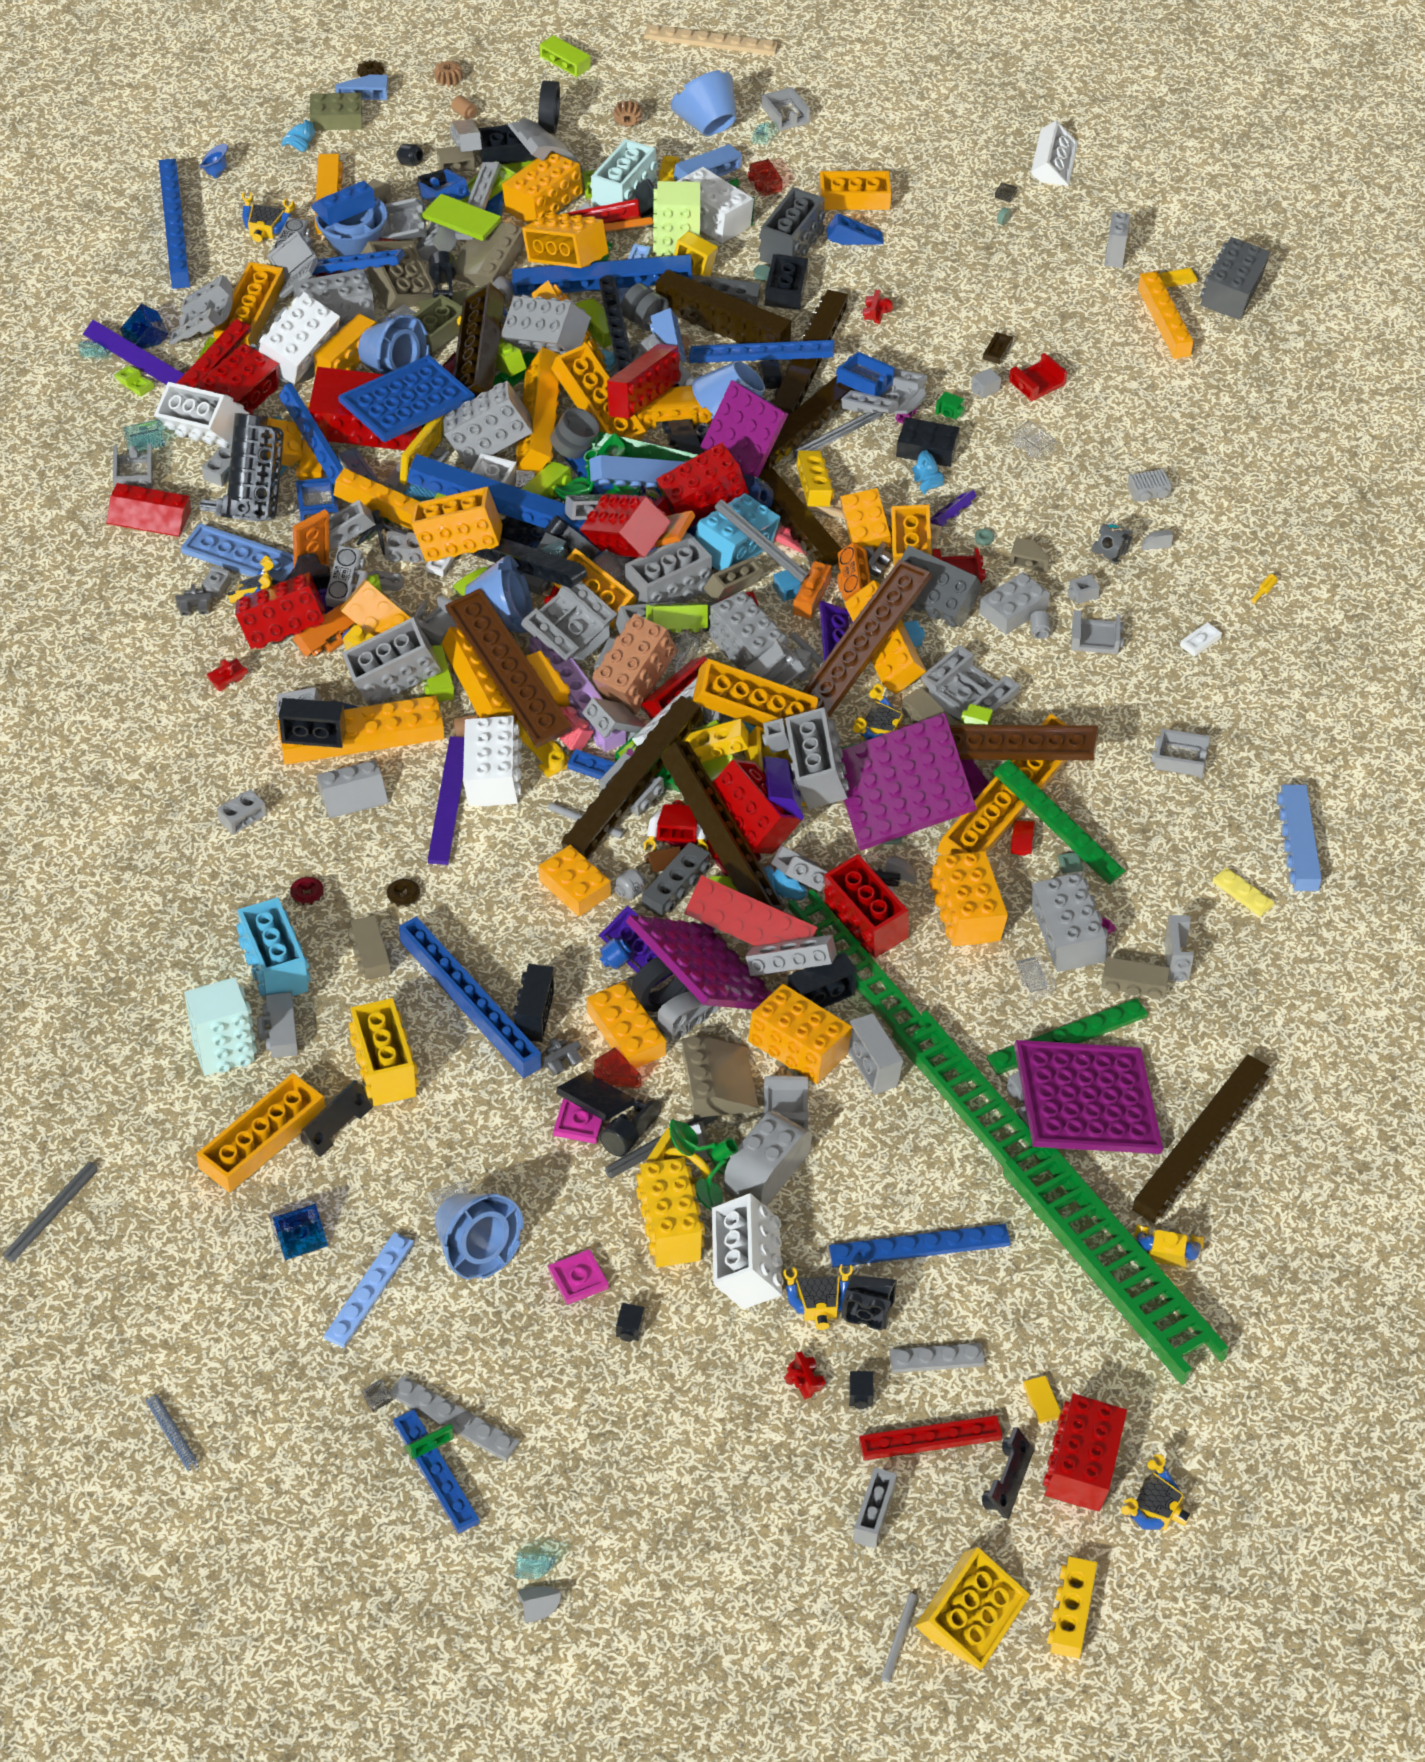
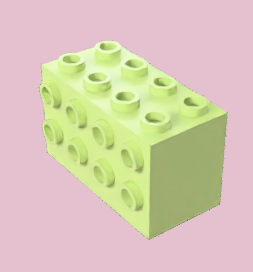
M657 181V189H654L653 227H657L653 228V241H657L653 242V253H657V257L674 256L677 240L687 231L700 237V182Z

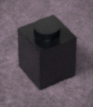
M778 360L760 362V378L764 382L765 389L780 388L782 374Z
M622 1303L616 1323V1337L626 1342H631L632 1340L639 1341L645 1318V1307Z
M850 1371L849 1406H854L857 1409L872 1407L874 1397L873 1371Z

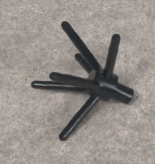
M374 510L371 513L376 525L367 529L356 544L359 546L363 543L372 530L377 531L382 554L385 555V545L381 530L384 529L386 532L393 530L404 535L407 532L384 523L383 517L380 516V511Z

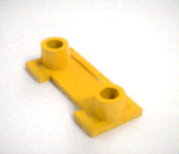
M516 721V724L519 725V736L517 737H521L522 742L543 763L538 765V768L548 778L567 768L570 757L554 741L536 748L520 722Z

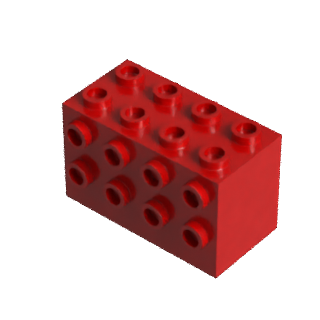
M243 343L238 348H235L227 358H224L218 366L211 369L203 379H200L196 384V388L228 395L233 398V402L243 405L245 411L248 408L255 410L278 389L279 363Z
M723 442L656 479L662 497L667 500L671 515L693 511L695 518L689 528L697 524L700 519L710 515L713 511H717L715 505L719 500L722 499L728 504L736 497L738 498L743 494L749 495L740 466Z
M605 494L598 500V505L587 515V520L579 530L603 554L645 558L648 552L656 546V541L666 532L670 521L667 519L666 513L653 504L654 501L648 496Z
M310 572L237 599L235 615L250 649H261L269 642H279L285 639L287 635H297L308 627L316 628L325 621V606Z
M732 759L713 782L753 853L773 854L802 821L768 799L765 773L754 761Z
M859 854L824 874V903L836 914L841 923L846 925L854 938L861 942V946L868 954L871 953L876 958L909 938V910Z
M1072 1393L1070 1401L1065 1400L1057 1421L1058 1429L1052 1442L1053 1450L1049 1455L1047 1466H1049L1048 1471L1045 1473L1042 1486L1046 1487L1044 1496L1100 1512L1110 1489L1127 1409Z

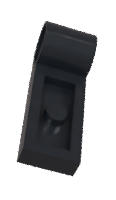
M557 515L552 518L544 529L545 533L565 540L569 551L573 552L576 548L591 561L600 552L593 543Z

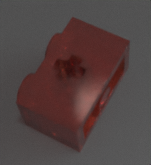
M769 159L749 164L748 179L750 182L753 181L757 192H760L763 197L782 192L783 179Z

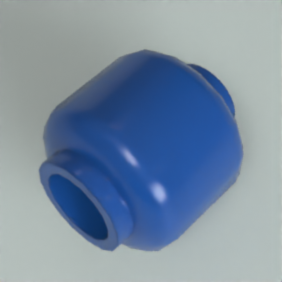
M613 938L601 947L600 952L602 956L600 960L606 968L610 966L613 969H618L631 959L630 953L632 950L623 938Z

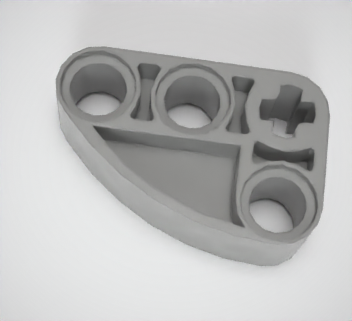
M690 991L682 993L661 1006L658 1011V1029L673 1042H676L690 1032L693 1026L707 1020V1016L710 1014H715L718 1006L703 1005Z

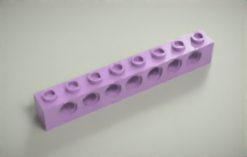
M530 636V645L528 646L530 654L541 651L545 657L549 658L553 669L559 672L563 683H567L569 686L570 694H568L570 706L577 710V715L580 718L588 721L582 713L592 698L602 699L572 658L565 661L538 637ZM589 722V727L594 732L592 734L597 747L601 746L604 752L626 743V731L614 729L609 737L605 738Z

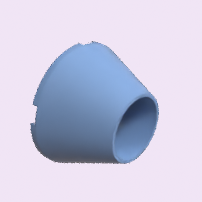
M716 70L693 79L684 86L685 90L680 94L676 93L671 101L672 111L704 136H712L723 132L736 120L733 77L728 71L721 73L720 70Z
M374 197L375 207L331 226L318 214L316 215V224L339 257L361 254L368 241L379 240L387 219L386 207L380 199Z
M399 315L371 326L363 332L359 340L358 353L360 360L372 372L385 375L429 355V345H427L425 335H428L422 322L411 315Z
M735 361L701 375L693 381L692 390L694 396L703 409L706 407L713 414L711 416L712 419L731 380H735L759 396H763L765 391L764 382L750 366L743 362Z
M505 556L466 586L465 595L480 588L508 631L526 633L527 631L521 626V623L533 611L530 591L524 574L520 575L516 568L519 567V564L511 556Z
M455 1194L441 1204L435 1216V1229L448 1266L458 1276L468 1280L479 1277L484 1279L504 1268L513 1258L521 1243L518 1239L521 1229H524L522 1213L515 1202L501 1194Z

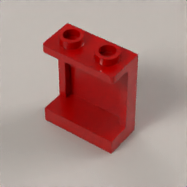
M1046 353L1041 354L1040 362L1022 371L1016 366L1011 368L1009 382L1031 401L1066 385L1067 371Z
M974 548V555L941 557L940 549H932L933 557L977 576L981 585L982 580L986 579L985 568L982 569L983 555L979 554V548Z

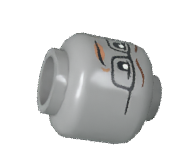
M628 869L615 879V892L619 897L631 900L645 890L646 879L640 871Z

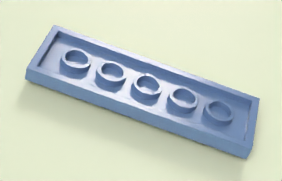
M201 523L198 524L181 547L182 554L250 577L256 576L258 571L264 568L260 561L264 556H268L274 564L273 568L267 571L272 578L273 585L289 580L294 571L293 554Z

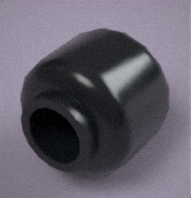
M404 143L397 150L396 157L401 165L417 166L423 159V151L417 144Z

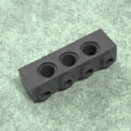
M692 274L694 281L758 306L761 283Z
M689 842L643 892L642 907L661 917L667 912L671 913L676 902L686 896L689 887L695 886L699 876L702 873H707L710 869V852Z

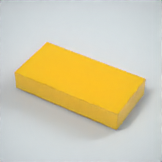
M1191 267L1158 273L1165 288L1197 282V277Z
M1046 1376L1024 1381L1023 1386L1039 1424L1058 1419L1061 1411Z

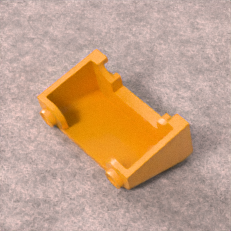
M692 386L671 387L636 413L635 416L646 430L645 434H647L648 428H656V422L692 419L693 425L707 423L710 427L712 413L706 407L703 409L694 396Z

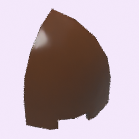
M680 846L649 852L643 856L646 864L650 863V872L663 871L680 853Z

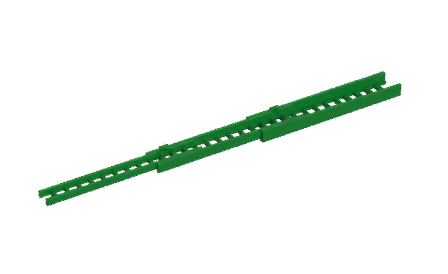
M813 889L808 891V899L812 904L806 906L804 911L793 899L788 901V908L796 918L818 927L815 937L824 936L820 930L830 925L833 926L838 932L833 935L834 943L844 939L850 946L840 953L837 951V955L843 952L847 956L856 953L862 960V962L854 965L857 972L866 967L870 969L874 976L862 981L857 975L856 988L893 1030L892 1038L1004 1168L1003 1176L1181 1385L1187 1383L1188 1374L1192 1372V1368L1182 1357L1204 1344L1207 1345L1220 1362L1226 1360L1229 1347L1056 1148L1032 1146L1030 1129L930 1013L926 1010L921 1015L816 892ZM820 911L826 920L815 925L808 916ZM880 981L887 990L874 995L868 987ZM892 995L899 1004L887 1010L880 1001ZM905 1010L911 1019L899 1024L893 1015ZM917 1024L920 1029L914 1031V1035L910 1037L905 1030ZM930 1039L935 1046L922 1051L918 1044ZM942 1053L947 1061L935 1066L930 1059ZM955 1068L960 1075L948 1081L943 1074ZM964 1081L967 1083L972 1081L977 1086L976 1089L961 1097L952 1089ZM983 1093L990 1103L971 1112L964 1103ZM996 1108L1003 1118L985 1128L977 1118ZM1009 1124L1016 1134L998 1143L990 1133ZM1022 1139L1030 1149L1011 1158L1004 1148ZM1035 1154L1041 1163L1023 1172L1017 1164ZM1047 1170L1055 1177L1039 1187H1036L1030 1180ZM1062 1185L1068 1194L1049 1203L1043 1195ZM1076 1201L1082 1209L1063 1219L1057 1211ZM1086 1215L1089 1218L1095 1216L1100 1221V1223L1078 1235L1069 1226ZM1106 1228L1113 1239L1091 1251L1083 1240ZM1119 1244L1128 1255L1105 1267L1097 1256ZM1133 1260L1142 1271L1118 1283L1111 1275V1272ZM1149 1278L1155 1286L1132 1299L1126 1290ZM1163 1294L1169 1301L1165 1305L1148 1315L1140 1309V1306ZM1174 1311H1177L1182 1316V1320L1161 1332L1154 1325V1323ZM1191 1327L1197 1336L1174 1348L1168 1340Z

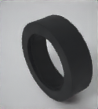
M543 80L539 97L538 124L547 132L556 134L560 111L559 81Z
M658 956L640 969L631 986L632 993L642 1007L649 1012H658L664 1003L677 995L689 991L675 976L662 989L650 992L659 980L673 973Z

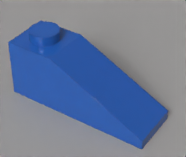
M839 213L834 216L826 227L827 239L834 243L836 242L841 245L883 244L881 231Z

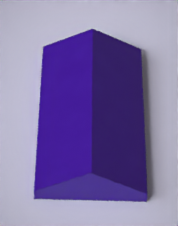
M820 601L825 661L848 630V616L850 615L845 608Z
M765 756L762 760L768 799L802 820L804 815L800 791L795 787L794 779L796 778L787 759Z
M627 905L598 936L606 943L610 940L605 936H608L611 940L613 938H623L632 950L630 953L631 959L642 968L649 961L656 958L657 955L625 922L630 915L638 916ZM630 960L626 962L636 973L640 971ZM674 973L668 974L667 976L663 977L653 987H655L665 979L669 978Z

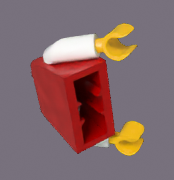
M675 800L672 804H664L662 810L650 818L647 832L649 838L644 842L645 852L648 845H653V852L657 850L655 838H657L656 841L696 843V840H698L697 846L708 851V846L704 843L706 836L698 821L694 818L690 807L684 805L683 801Z

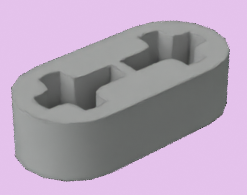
M379 570L371 571L368 574H378L380 586L383 590L399 591L404 587V579L400 574Z

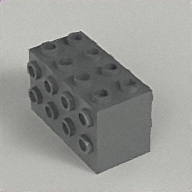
M793 187L761 227L759 239H761L759 246L760 261L771 264L773 254L800 258L804 255L806 256L809 248L816 243L817 238L823 234L825 229L823 225L826 214L824 211L825 198Z
M1230 237L1228 243L1224 242L1221 253L1216 258L1215 263L1217 264L1213 263L1210 273L1206 276L1204 281L1206 288H1203L1200 294V298H1202L1200 306L1241 320L1263 277L1271 252L1240 239Z
M908 545L901 560L927 570L932 575V578L910 607L918 612L922 610L928 612L927 615L935 620L941 618L945 620L944 623L952 628H955V626L962 627L983 588L977 576Z

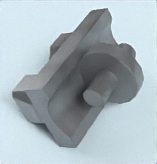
M885 542L880 544L875 553L872 546L862 547L867 552L869 572L876 577L884 569V566L876 561L878 560L886 566L893 556L885 550L887 546Z
M191 584V590H184V595H175L176 605L181 616L191 615V607L198 606L199 614L210 613V606L212 605L211 593H203V589L196 590L195 584Z
M555 1037L550 1039V1047L545 1049L546 1053L550 1055L544 1057V1062L541 1065L544 1069L548 1068L556 1076L566 1069L561 1060L567 1058L571 1067L581 1063L583 1058L579 1051L581 1047L579 1041L577 1040L567 1045L565 1039L558 1041Z

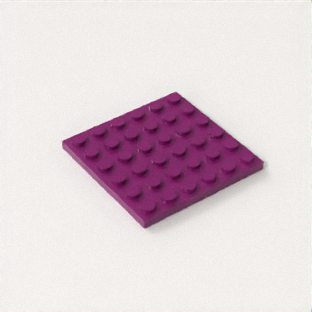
M945 713L842 749L843 758L841 761L844 762L846 768L844 777L847 778L849 790L846 791L848 799L844 801L860 851L977 810Z
M630 915L625 921L703 1005L755 1010L773 993L766 988L765 982L762 979L750 976L748 965L739 959L740 956L735 951L728 948L727 942L717 936L710 925L693 921H676L668 918H651L643 915Z
M1027 1040L1015 1041L1014 1049L1033 1147L1161 1154L1163 1146L1141 1048Z

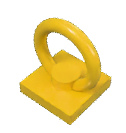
M669 1128L665 1130L646 1160L647 1163L684 1157L698 1166L702 1172L701 1178L706 1180L707 1176L711 1173L709 1166L700 1156L694 1153L689 1157L678 1151L672 1142ZM692 1177L690 1179L691 1184L695 1185L696 1181L700 1178Z

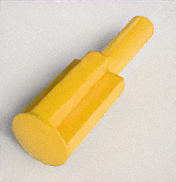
M1269 574L1259 585L1258 592L1251 599L1252 603H1256L1263 594H1267L1277 583L1278 579L1275 575Z

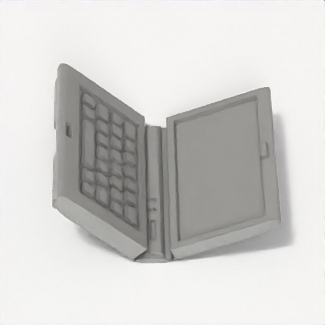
M296 231L267 255L275 267L284 269L285 282L279 297L285 298L293 292L292 281L309 279L318 263L315 253L299 231Z

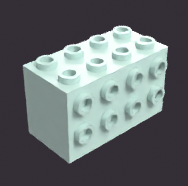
M624 139L591 176L590 187L592 189L591 202L593 207L635 199L636 186L646 179H650L657 184L658 176L656 169L658 163L656 162V148Z
M236 978L224 979L220 982L185 991L184 995L192 1044L204 1076L217 1072L225 1073L231 1068L245 1067L251 1062H255L254 1054L257 1053L252 1029L251 1007L248 1001L245 1002L244 988L242 985H238Z

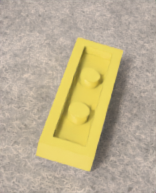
M1227 867L1213 878V883L1260 917L1274 906L1275 902Z

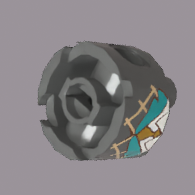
M1110 521L1108 524L1103 523L1100 527L1099 534L1101 535L1098 541L1094 542L1091 551L1095 553V556L1117 566L1120 563L1118 558L1122 555L1125 556L1130 547L1133 537L1129 536V534L1132 535L1133 531Z

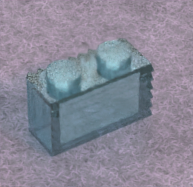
M159 419L123 427L128 453L130 446L137 447L138 453L140 451L143 452V450L146 451L148 444L152 445V449L165 446L164 431Z

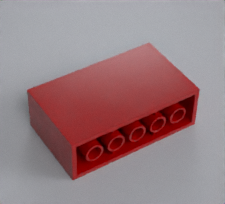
M317 366L308 411L328 442L405 451L424 428V424L384 443L339 402V395L384 374Z

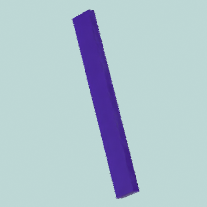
M95 320L91 321L83 333L88 339L166 386L168 382L176 384L184 375Z
M449 737L428 854V864L449 865L463 784L464 737Z

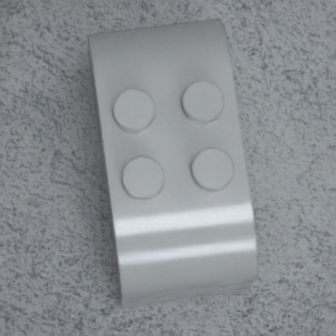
M774 1110L767 1112L738 1146V1152L730 1157L725 1169L724 1191L735 1198L751 1193L757 1200L767 1206L811 1153L812 1133Z

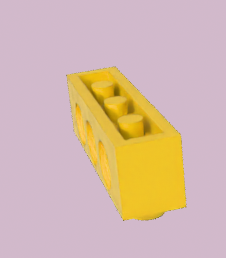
M798 450L796 468L807 506L830 507L831 499H834V488H831V478H828V468H825L826 462L825 458H822L821 451Z
M737 719L692 732L685 741L689 742L699 761L705 762L747 750L748 730L743 721Z
M1069 1556L1067 1565L1062 1564L1059 1579H1063L1064 1583L1063 1587L1058 1586L1055 1599L1060 1601L1059 1608L1054 1607L1051 1620L1056 1625L1055 1630L1050 1629L1047 1641L1048 1644H1052L1050 1653L1080 1659L1097 1562ZM1071 1584H1077V1585H1079L1080 1587H1079V1588H1075V1587L1071 1586ZM1072 1605L1076 1607V1609H1070L1067 1606ZM1063 1627H1069L1072 1631H1066Z

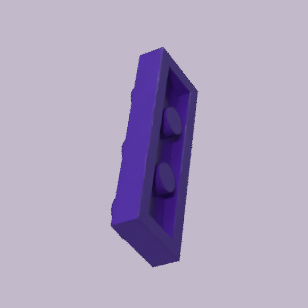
M974 490L961 493L930 518V523L938 526L946 525L948 523L947 519L957 516L961 508L964 509L972 504L971 501L977 497Z

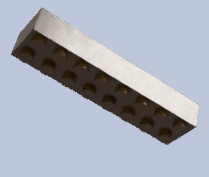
M668 269L656 281V292L668 300V309L671 308L677 318H682L693 325L701 326L707 331L718 333L724 338H730L738 344L791 342L792 321Z
M490 282L463 299L453 376L475 394V398L480 393L493 389L505 295Z

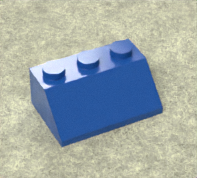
M364 180L317 200L311 205V208L331 226L375 207L374 190Z

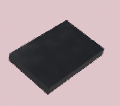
M587 1071L558 1086L556 1094L603 1121L632 1107L635 1103V1098Z

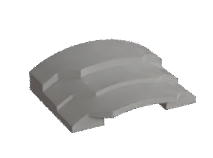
M522 118L519 122L509 123L508 126L527 150L538 159L544 161L552 151L580 164L578 159L559 138L544 130L539 124L526 118Z
M223 274L184 298L180 309L183 314L179 319V328L172 332L169 340L170 345H174L184 338L188 339L199 332L202 334L207 333L227 319L232 307V287L230 281Z
M895 368L893 385L881 396L851 390L841 398L842 408L865 413L908 414L916 409L926 398L924 385L928 377L924 374ZM872 377L871 380L878 384V379Z
M581 581L572 588L561 586L558 594L540 610L536 608L523 619L521 626L534 638L538 637L565 661L570 658L584 661L610 637L609 623L617 616V613Z
M961 645L955 647L921 676V680L928 687V694L953 719L962 722L963 710H967L971 703L981 707L984 706V708L988 707V709H992L995 712L1003 704H1008L1020 692V685L1006 675L997 682L973 666L974 654Z

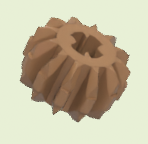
M448 60L446 62L440 61V64H436L434 68V77L436 82L441 83L442 86L445 84L448 87L450 84L456 86V83H460L462 79V70L459 63H455L454 60L451 62Z
M623 99L622 103L617 102L613 109L615 122H618L619 126L624 125L625 128L638 125L642 118L641 105H638L637 101L632 102L631 99L629 101Z

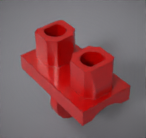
M880 289L875 290L874 296H866L865 304L867 308H863L862 311L865 320H873L877 324H880L882 314L889 313L893 309L892 301L888 298L882 299L880 297Z
M237 658L230 662L223 659L220 661V667L206 675L218 691L226 689L229 683L242 680L243 676L248 674V669L243 667Z
M800 1351L795 1353V1359L788 1365V1373L785 1375L784 1380L786 1384H794L796 1388H799L805 1400L811 1398L814 1392L821 1391L826 1382L823 1376H814L812 1373L817 1368L814 1357H805L803 1352Z

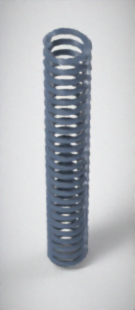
M158 1395L150 1397L149 1400L146 1398L147 1405L171 1442L187 1471H191L192 1469H189V1465L191 1463L196 1465L198 1460H196L193 1452L187 1446L186 1440H184L181 1432L177 1429L171 1415L167 1412Z

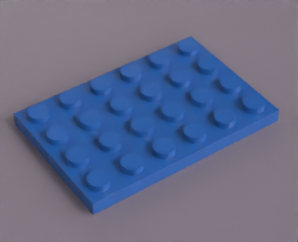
M430 355L339 395V402L384 443L452 410L460 408L466 401L475 399V394Z

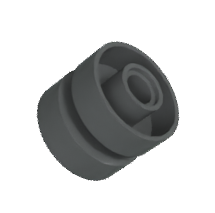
M643 283L632 286L626 292L621 302L623 316L645 331H651L650 325L647 324L649 322L652 323L650 316L669 307L668 300L665 297L654 292Z
M569 408L565 410L551 433V444L558 453L567 458H582L597 436L599 424L589 412L580 408Z

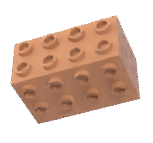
M634 614L626 622L622 633L616 637L613 647L605 654L601 665L595 669L592 679L603 699L623 703L633 714L637 715L642 707V702L650 695L678 650L666 628Z

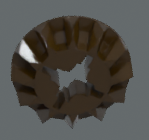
M376 60L363 61L358 64L357 74L360 77L383 75L384 73L382 63H377Z
M398 879L388 886L387 898H389L391 904L395 903L397 907L400 905L407 907L410 903L415 904V901L420 898V888L416 882L410 879ZM406 889L407 894L400 897V893H402Z

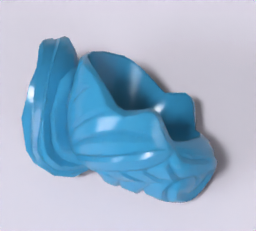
M305 119L303 124L294 126L282 138V146L290 144L300 152L307 151L309 142L315 134L313 123Z
M927 450L922 451L918 456L917 464L912 470L915 474L914 481L922 482L920 490L925 495L929 489L942 486L945 479L944 475L938 471L937 463L932 454L928 453Z
M770 865L762 867L778 895L794 900H803L808 890L805 885H801V882L785 875L778 868L774 871Z

